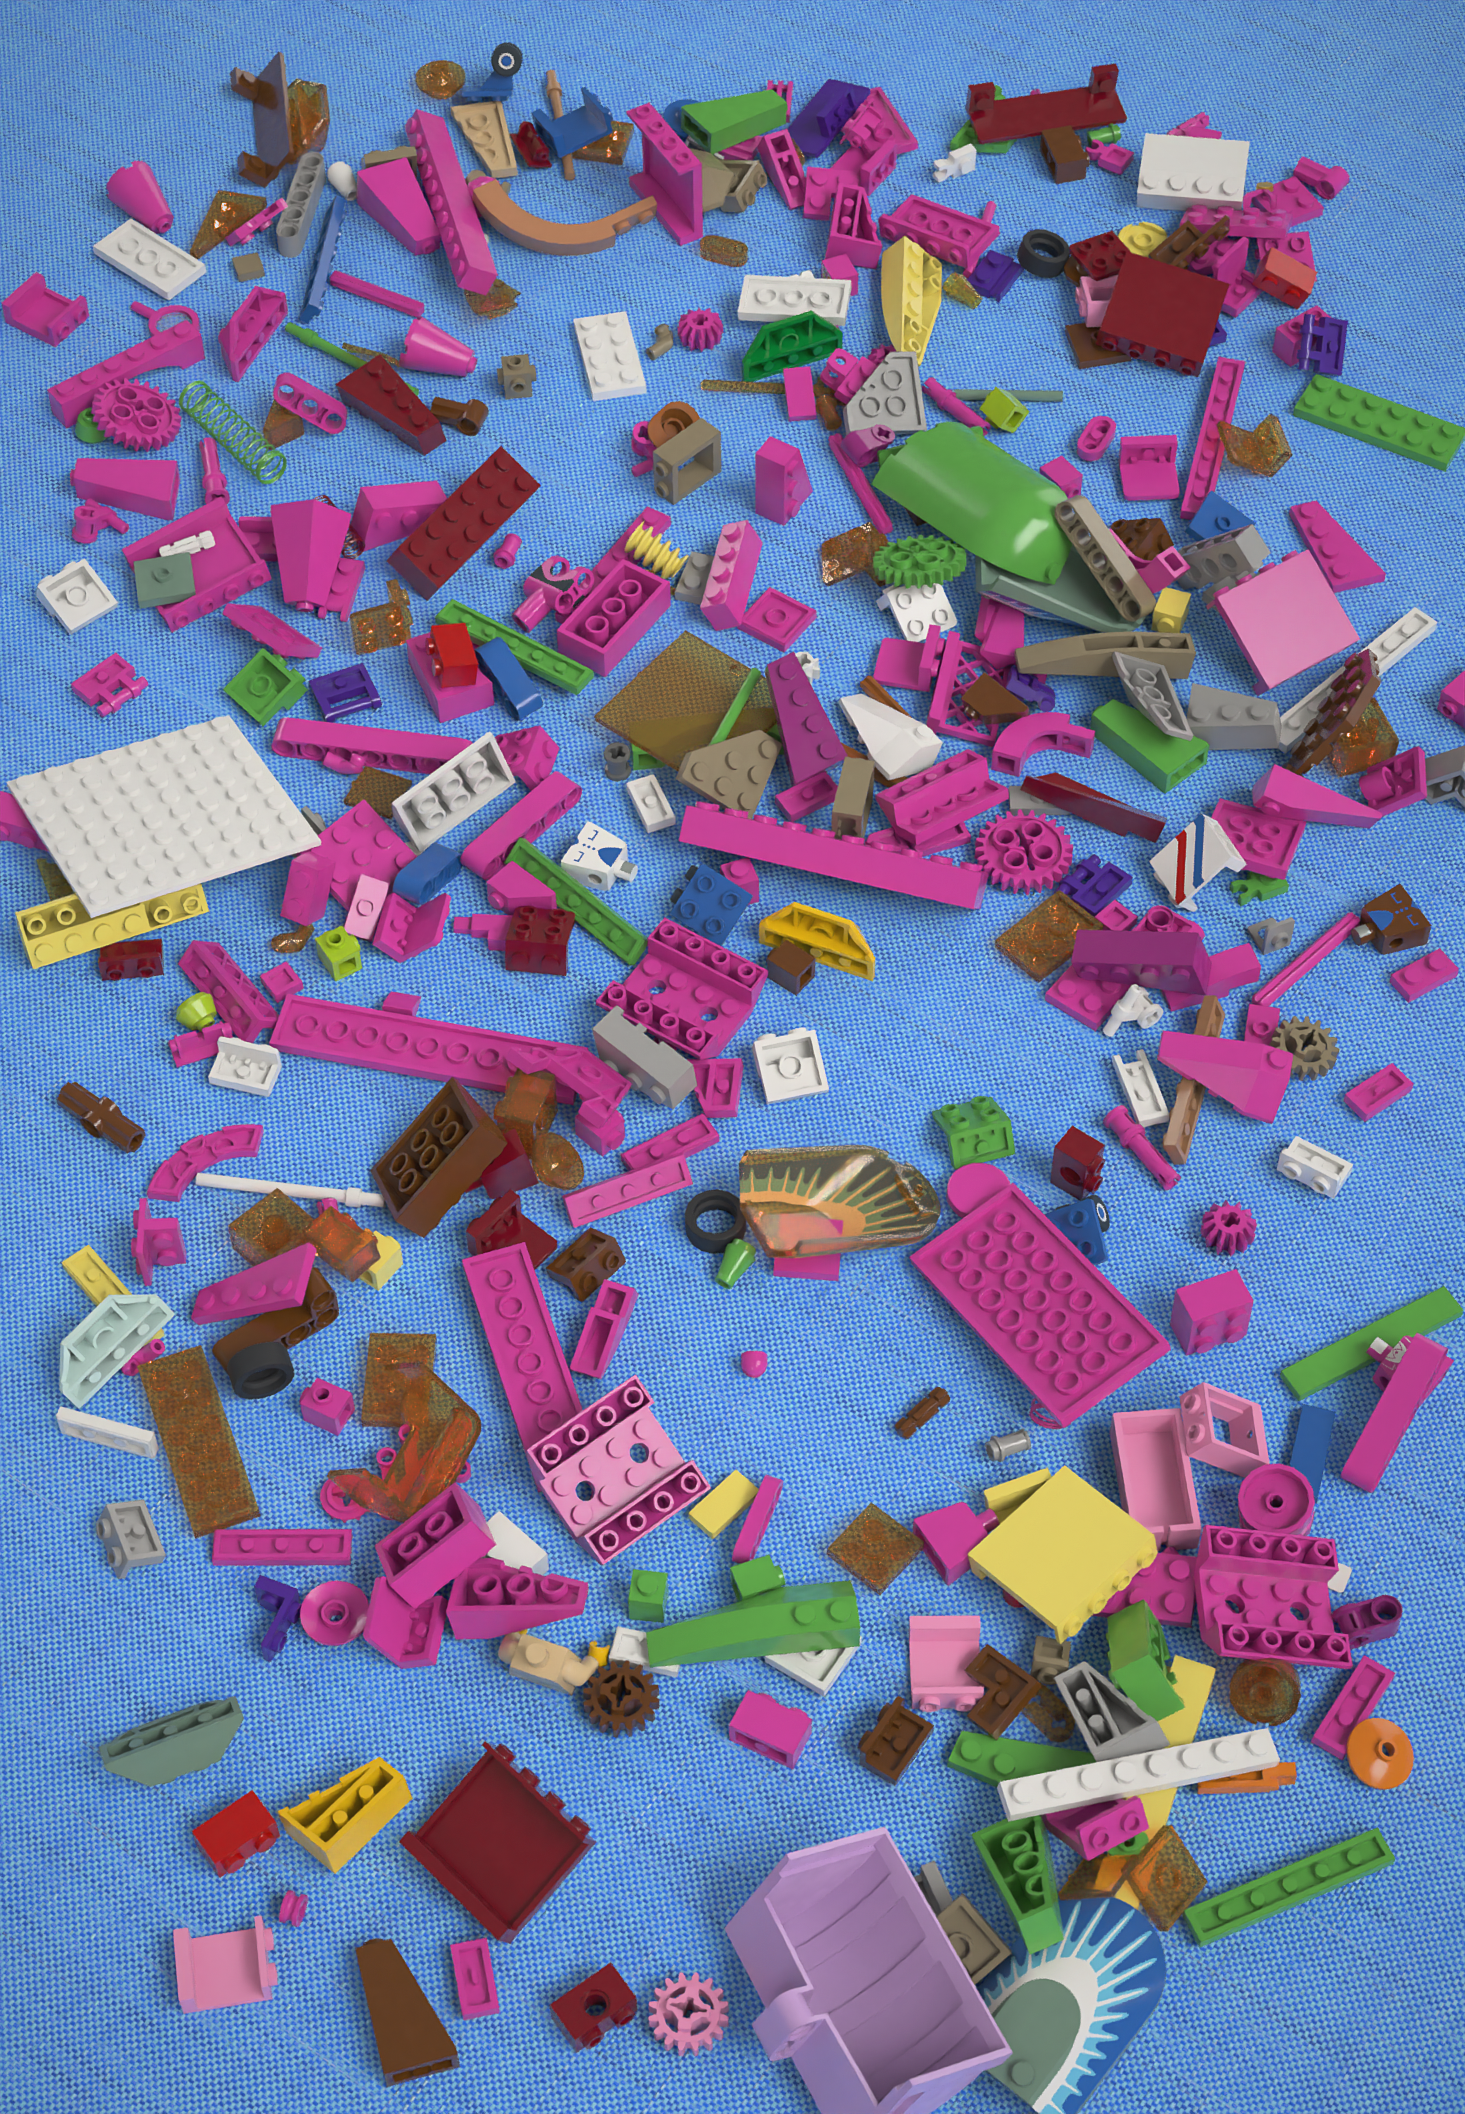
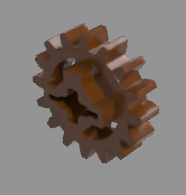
M625 1660L621 1668L617 1667L615 1661H611L610 1670L608 1671L601 1666L598 1667V1678L590 1676L588 1679V1686L590 1688L583 1689V1698L586 1700L583 1702L584 1712L590 1713V1724L593 1725L600 1722V1732L603 1734L608 1728L613 1729V1737L616 1738L620 1730H625L628 1737L632 1736V1728L634 1727L643 1732L645 1730L644 1720L653 1722L655 1720V1712L653 1710L660 1707L659 1698H657L659 1696L658 1685H652L654 1683L653 1674L649 1673L643 1676V1666L641 1664L634 1670L630 1669L628 1660ZM632 1682L638 1685L640 1688L635 1687L632 1684ZM625 1690V1696L623 1697V1701H621L620 1707H618L617 1702L620 1700V1697H622V1693ZM603 1710H608V1712H609L611 1715L605 1713Z

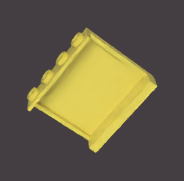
M1064 1465L967 1555L972 1573L981 1580L988 1576L1050 1626L1055 1632L1056 1641L1061 1645L1068 1637L1076 1635L1090 1616L1102 1611L1107 1601L1117 1591L1124 1590L1138 1571L1150 1566L1158 1552L1153 1533Z

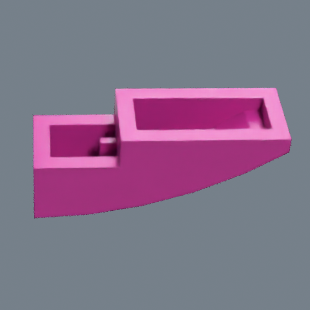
M1250 943L1230 948L1209 957L1212 964L1206 996L1216 995L1217 999L1227 997L1231 988L1259 981L1261 965ZM1160 989L1170 1011L1203 1002V995Z
M606 1279L603 1280L595 1306L590 1308L569 1368L571 1371L600 1380L603 1378L621 1341L639 1294L635 1288Z

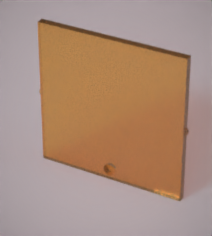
M685 630L594 716V719L656 759L679 771L686 753L709 746L751 669ZM761 675L726 740L756 730L767 733L777 723L767 680L764 676Z

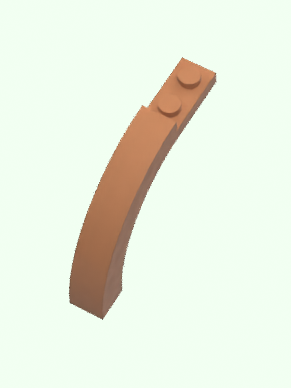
M497 179L474 189L472 198L473 204L484 219L506 238L528 249L559 256L585 255L615 246L616 234H625L631 227L639 223L646 224L656 216L657 202L652 195L596 221L582 224L554 223L538 218L519 207L504 192Z

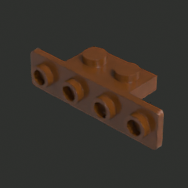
M1225 215L1204 234L1187 220L1149 253L1148 258L1187 270L1190 266L1189 263L1196 257L1198 259L1203 257L1215 240L1221 241L1228 234L1230 218Z

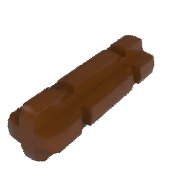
M934 1388L928 1394V1399L926 1397L923 1398L906 1414L907 1418L902 1417L895 1424L894 1428L900 1437L909 1439L917 1432L916 1427L920 1429L939 1412L938 1407L942 1409L950 1402V1396L944 1388Z

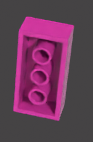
M622 559L557 629L558 653L606 677L671 606L670 582Z

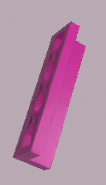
M193 940L178 965L200 992L212 995L216 1011L225 1022L230 1023L231 1029L237 1037L244 1042L253 1043L263 1028L274 1029L279 1014L220 943Z

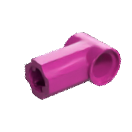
M1304 156L1299 159L1293 172V177L1296 176L1298 180L1315 187L1319 196L1326 200H1332L1349 183V175L1342 167L1333 166L1329 169Z

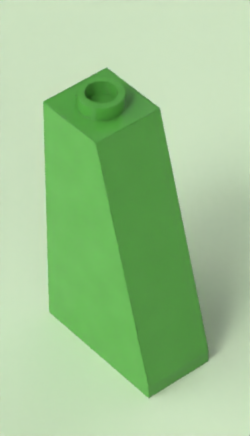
M771 89L685 105L681 107V129L705 151L714 154L786 124L787 102Z
M1112 699L1104 706H1098L1091 715L1090 730L1095 731V738L1164 794L1207 764L1209 744L1206 741L1195 736L1189 741L1167 735L1140 711Z

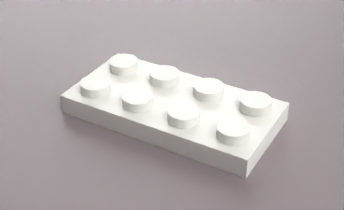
M129 219L93 246L95 255L168 301L206 273L204 263L133 219Z
M745 275L738 308V320L777 322L812 310L833 325L845 326L851 294V280Z
M626 311L573 319L574 330L593 401L645 394L646 383Z

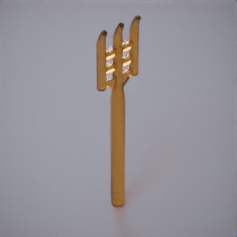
M820 376L817 377V383L813 385L814 397L817 398L816 403L818 405L846 406L845 403L834 397L836 391L832 388L824 387L825 383L820 379ZM705 379L700 383V387L704 391L785 394L784 383ZM824 394H830V398H824Z

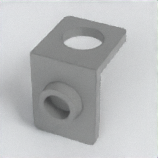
M1292 917L1277 922L1274 918H1269L1249 926L1247 932L1262 954L1266 955L1291 944L1295 921ZM1266 928L1264 939H1262L1258 932Z

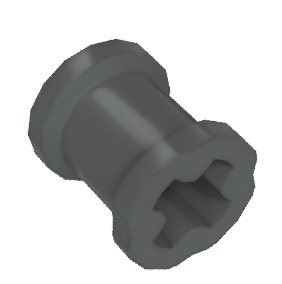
M619 742L609 744L604 750V759L607 762L605 766L607 778L616 782L626 780L631 774V767L628 763L630 749L627 745Z

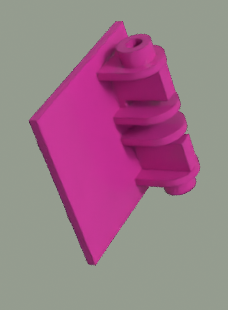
M1309 231L1288 233L1286 239L1256 238L1258 249H1255L1256 260H1261L1268 250L1273 247L1315 270Z

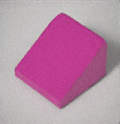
M391 991L383 1002L382 1011L416 1017L421 996Z

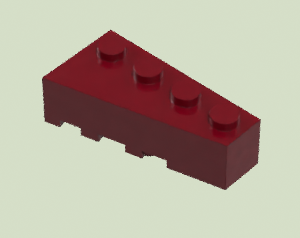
M380 354L335 384L343 404L350 408H355L359 411L360 415L367 419H372L379 424L380 428L387 432H392L398 436L399 440L422 455H427L447 441L438 419Z

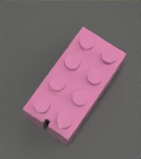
M1181 1409L1113 1413L1110 1439L1122 1510L1154 1534L1157 1551H1160L1161 1545H1166V1548L1173 1546L1176 1550L1198 1548L1202 1528L1190 1460L1187 1455Z

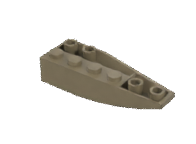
M1132 631L1079 635L1045 641L1017 648L1014 655L1019 673L1119 677L1112 659V654L1115 651L1164 665L1170 679H1188L1196 651L1190 633Z

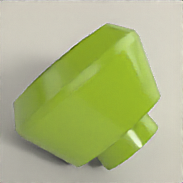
M199 992L189 997L176 1010V1020L192 1031L199 1030L200 1032L203 1028L214 1025V1018L217 1015L212 995L205 992Z

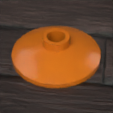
M1369 1718L1357 1724L1347 1739L1346 1754L1348 1763L1357 1778L1364 1784L1375 1789L1387 1790L1401 1785L1409 1777L1414 1762L1412 1745L1405 1732L1395 1723L1383 1718ZM1382 1745L1387 1748L1389 1756L1384 1755L1382 1752Z

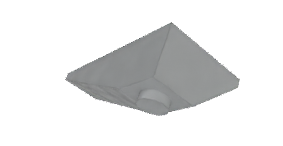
M1114 651L1112 659L1130 704L1165 734L1191 741L1193 738L1192 731L1165 666Z

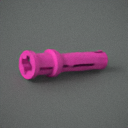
M207 437L199 442L205 473L202 478V486L206 490L204 496L205 503L208 504L222 497L227 505L230 497L229 492L225 489L227 480L226 476L221 472L217 443L215 439Z
M1124 1105L1117 1106L1111 1110L1103 1120L1104 1126L1114 1131L1120 1138L1119 1143L1122 1147L1130 1148L1165 1190H1170L1178 1184L1177 1181L1181 1180V1176L1145 1137L1144 1127L1132 1120L1128 1115V1109Z

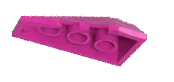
M1163 1030L1157 1060L1186 1079H1195L1209 1088L1208 1093L1215 1098L1219 1095L1234 1105L1232 1109L1241 1115L1272 1124L1290 1080L1293 1053L1261 1043Z

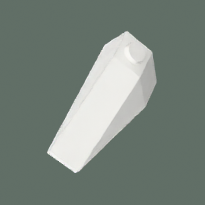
M862 693L840 698L838 703L847 720L859 732L857 738L860 744H865L869 750L867 753L868 759L875 761L874 766L888 780L920 773L933 766L943 742L925 724Z

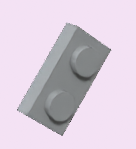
M691 551L675 590L676 600L701 605L714 556Z

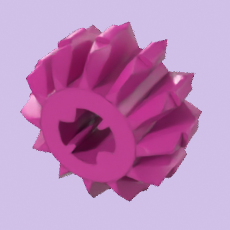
M698 307L697 311L688 309L687 314L681 315L677 333L679 339H681L682 346H689L691 351L700 349L702 352L705 348L713 350L714 345L720 344L723 324L718 313H711L710 308L703 311Z
M1227 1200L1222 1203V1207L1213 1203L1210 1207V1212H1205L1203 1215V1225L1200 1231L1201 1237L1206 1238L1205 1243L1207 1247L1216 1246L1217 1255L1222 1250H1226L1232 1256L1235 1253V1249L1244 1253L1247 1245H1251L1254 1242V1232L1257 1226L1256 1220L1251 1218L1252 1213L1250 1209L1241 1210L1240 1201L1235 1206H1230Z

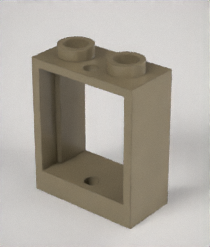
M702 417L653 451L654 491L660 498H664L672 505H675L721 472V431ZM694 456V460L678 471V467Z
M845 757L832 809L831 831L836 832L835 838L842 839V834L861 838L865 837L873 801L875 761Z

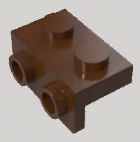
M899 1695L892 1704L886 1703L877 1717L879 1723L872 1732L867 1730L864 1733L857 1747L860 1750L859 1764L894 1786L900 1781L934 1732V1725L904 1707L905 1699Z

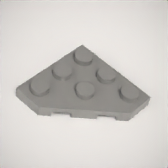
M916 351L890 352L843 408L846 436L852 431L866 429L878 424L889 427L895 434H915L920 430L927 431Z

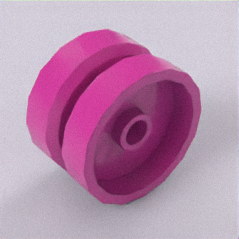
M1278 1463L1263 1465L1251 1471L1242 1481L1238 1493V1515L1241 1529L1308 1536L1314 1521L1315 1502L1313 1488L1306 1476L1294 1467Z

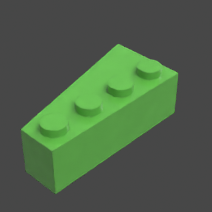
M1037 1815L1008 1821L1006 1818L972 1833L971 1836L981 1863L1029 1954L1031 1955L1064 1940L1050 1840L1042 1816Z

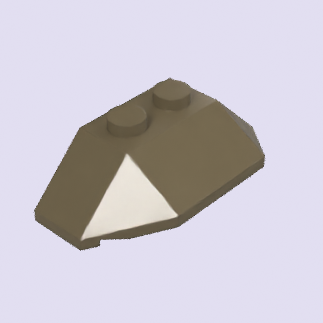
M689 148L702 163L703 213L723 206L726 200L725 197L733 182L734 173L711 153Z

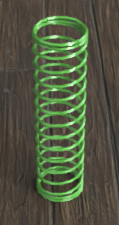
M200 380L194 381L183 389L179 398L181 409L187 412L196 423L200 424L222 447H225L227 452L231 453L262 484H271L283 475L287 466L286 457L280 451L275 450V447L269 444L267 439L262 438V435L257 433L254 427H250L247 421H243L242 416L237 415V412L231 409L229 404L225 403L222 398H219L216 392H212V389L205 382ZM195 385H204L193 391L187 401L186 408H184L183 398L186 392ZM205 388V394L199 397L193 408L189 409L191 397L198 390ZM216 400L212 410L201 416L204 408L211 401ZM219 406H223L218 416L208 422L210 414ZM200 411L199 417H196L195 413ZM229 411L225 421L214 428L217 419ZM207 416L206 421L201 422V418ZM235 417L231 427L220 434L224 424ZM213 422L212 428H208L207 424ZM241 423V427L238 430V432L231 438L227 439V436L229 432L232 430V428L237 424ZM220 428L218 434H214L213 430ZM245 429H248L244 438L237 444L233 445L235 438L239 435V433H241ZM250 429H252L254 433L249 434ZM226 433L225 439L220 440V436ZM254 435L251 443L245 449L239 451L242 443L248 437ZM233 439L231 446H227L226 442ZM260 441L256 451L246 457L250 447ZM265 441L267 445L261 446L262 442ZM239 445L237 451L234 452L232 448ZM267 447L262 457L252 463L258 451ZM245 451L244 457L240 458L239 453ZM252 457L250 463L245 462V459ZM274 457H280L277 466L271 472L260 475L261 470L267 467ZM283 458V466L279 473L270 480H262L261 477L272 474L279 467ZM258 463L257 468L252 469V465Z

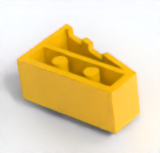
M381 1757L339 1778L340 1783L321 1793L317 1790L309 1794L308 1800L290 1810L287 1806L277 1811L286 1833L334 1874L413 1799L405 1777Z

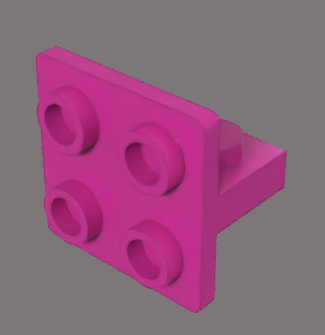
M140 1198L139 1210H134L133 1225L134 1229L137 1230V1238H132L131 1253L132 1257H136L137 1275H142L145 1286H152L153 1265L173 1266L175 1264H186L187 1252L178 1218L152 1219L147 1198Z

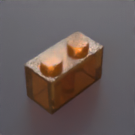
M332 1206L302 1230L306 1242L311 1243L317 1249L316 1255L352 1283L381 1258L376 1245L378 1244V1239L368 1228L361 1229L347 1212L340 1213Z

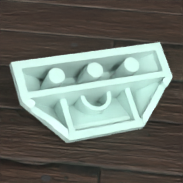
M156 1294L108 1295L60 1343L59 1390L80 1409L175 1313Z

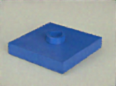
M1211 490L1204 498L1184 532L1196 541H1201L1250 524L1255 526L1256 523Z

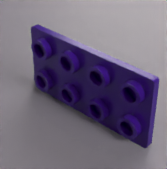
M828 79L788 127L796 153L819 158L847 121L854 115L859 106L871 94L870 88Z

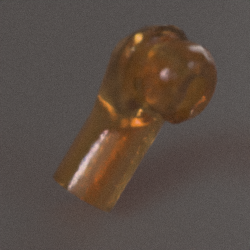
M300 924L294 933H282L274 936L271 940V947L275 952L280 953L300 952L315 929L312 924L308 926Z

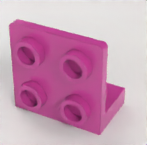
M888 139L881 148L876 149L870 159L867 158L863 149L851 146L830 169L859 172L858 186L865 187L866 194L869 197L896 168L897 143Z

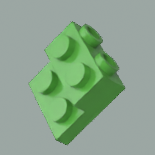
M262 648L223 690L259 724L264 726L282 707L289 710L308 689L303 685L306 679L295 668L289 671L285 668L288 663L280 655L274 653L271 655Z

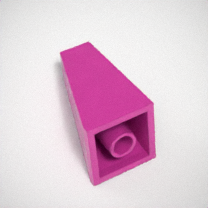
M407 157L357 171V203L365 212L415 256L423 253L430 254L440 249L441 235Z
M315 499L271 505L270 511L284 602L296 606V610L300 612H313V608L325 607L350 524L351 513Z

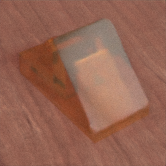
M274 399L263 428L264 439H267L269 444L277 448L304 435L302 417L293 414L292 411L283 407Z

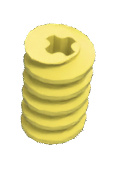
M643 521L628 539L624 550L626 553H629L635 549L633 556L635 560L644 556L642 563L644 567L653 563L651 570L653 574L662 570L661 578L666 580L671 577L672 579L687 561L689 555L679 559L680 548L670 552L671 541L660 544L662 534L651 537L653 527L650 526L643 530Z

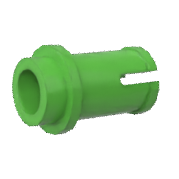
M1111 123L1106 128L1088 131L1087 141L1090 148L1093 139L1099 140L1103 144L1110 142L1116 144L1118 140H1121L1119 126Z

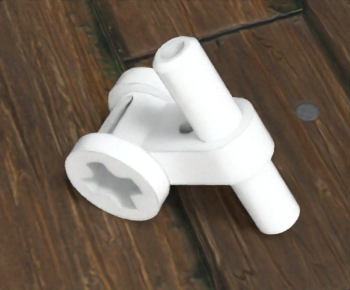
M1135 984L1131 985L1123 999L1118 1000L1112 1008V1016L1103 1028V1032L1109 1037L1114 1036L1122 1022L1137 1020V1023L1143 1029L1149 1028L1162 1017L1163 1009L1159 1004H1154L1148 998L1149 993L1144 987H1139Z

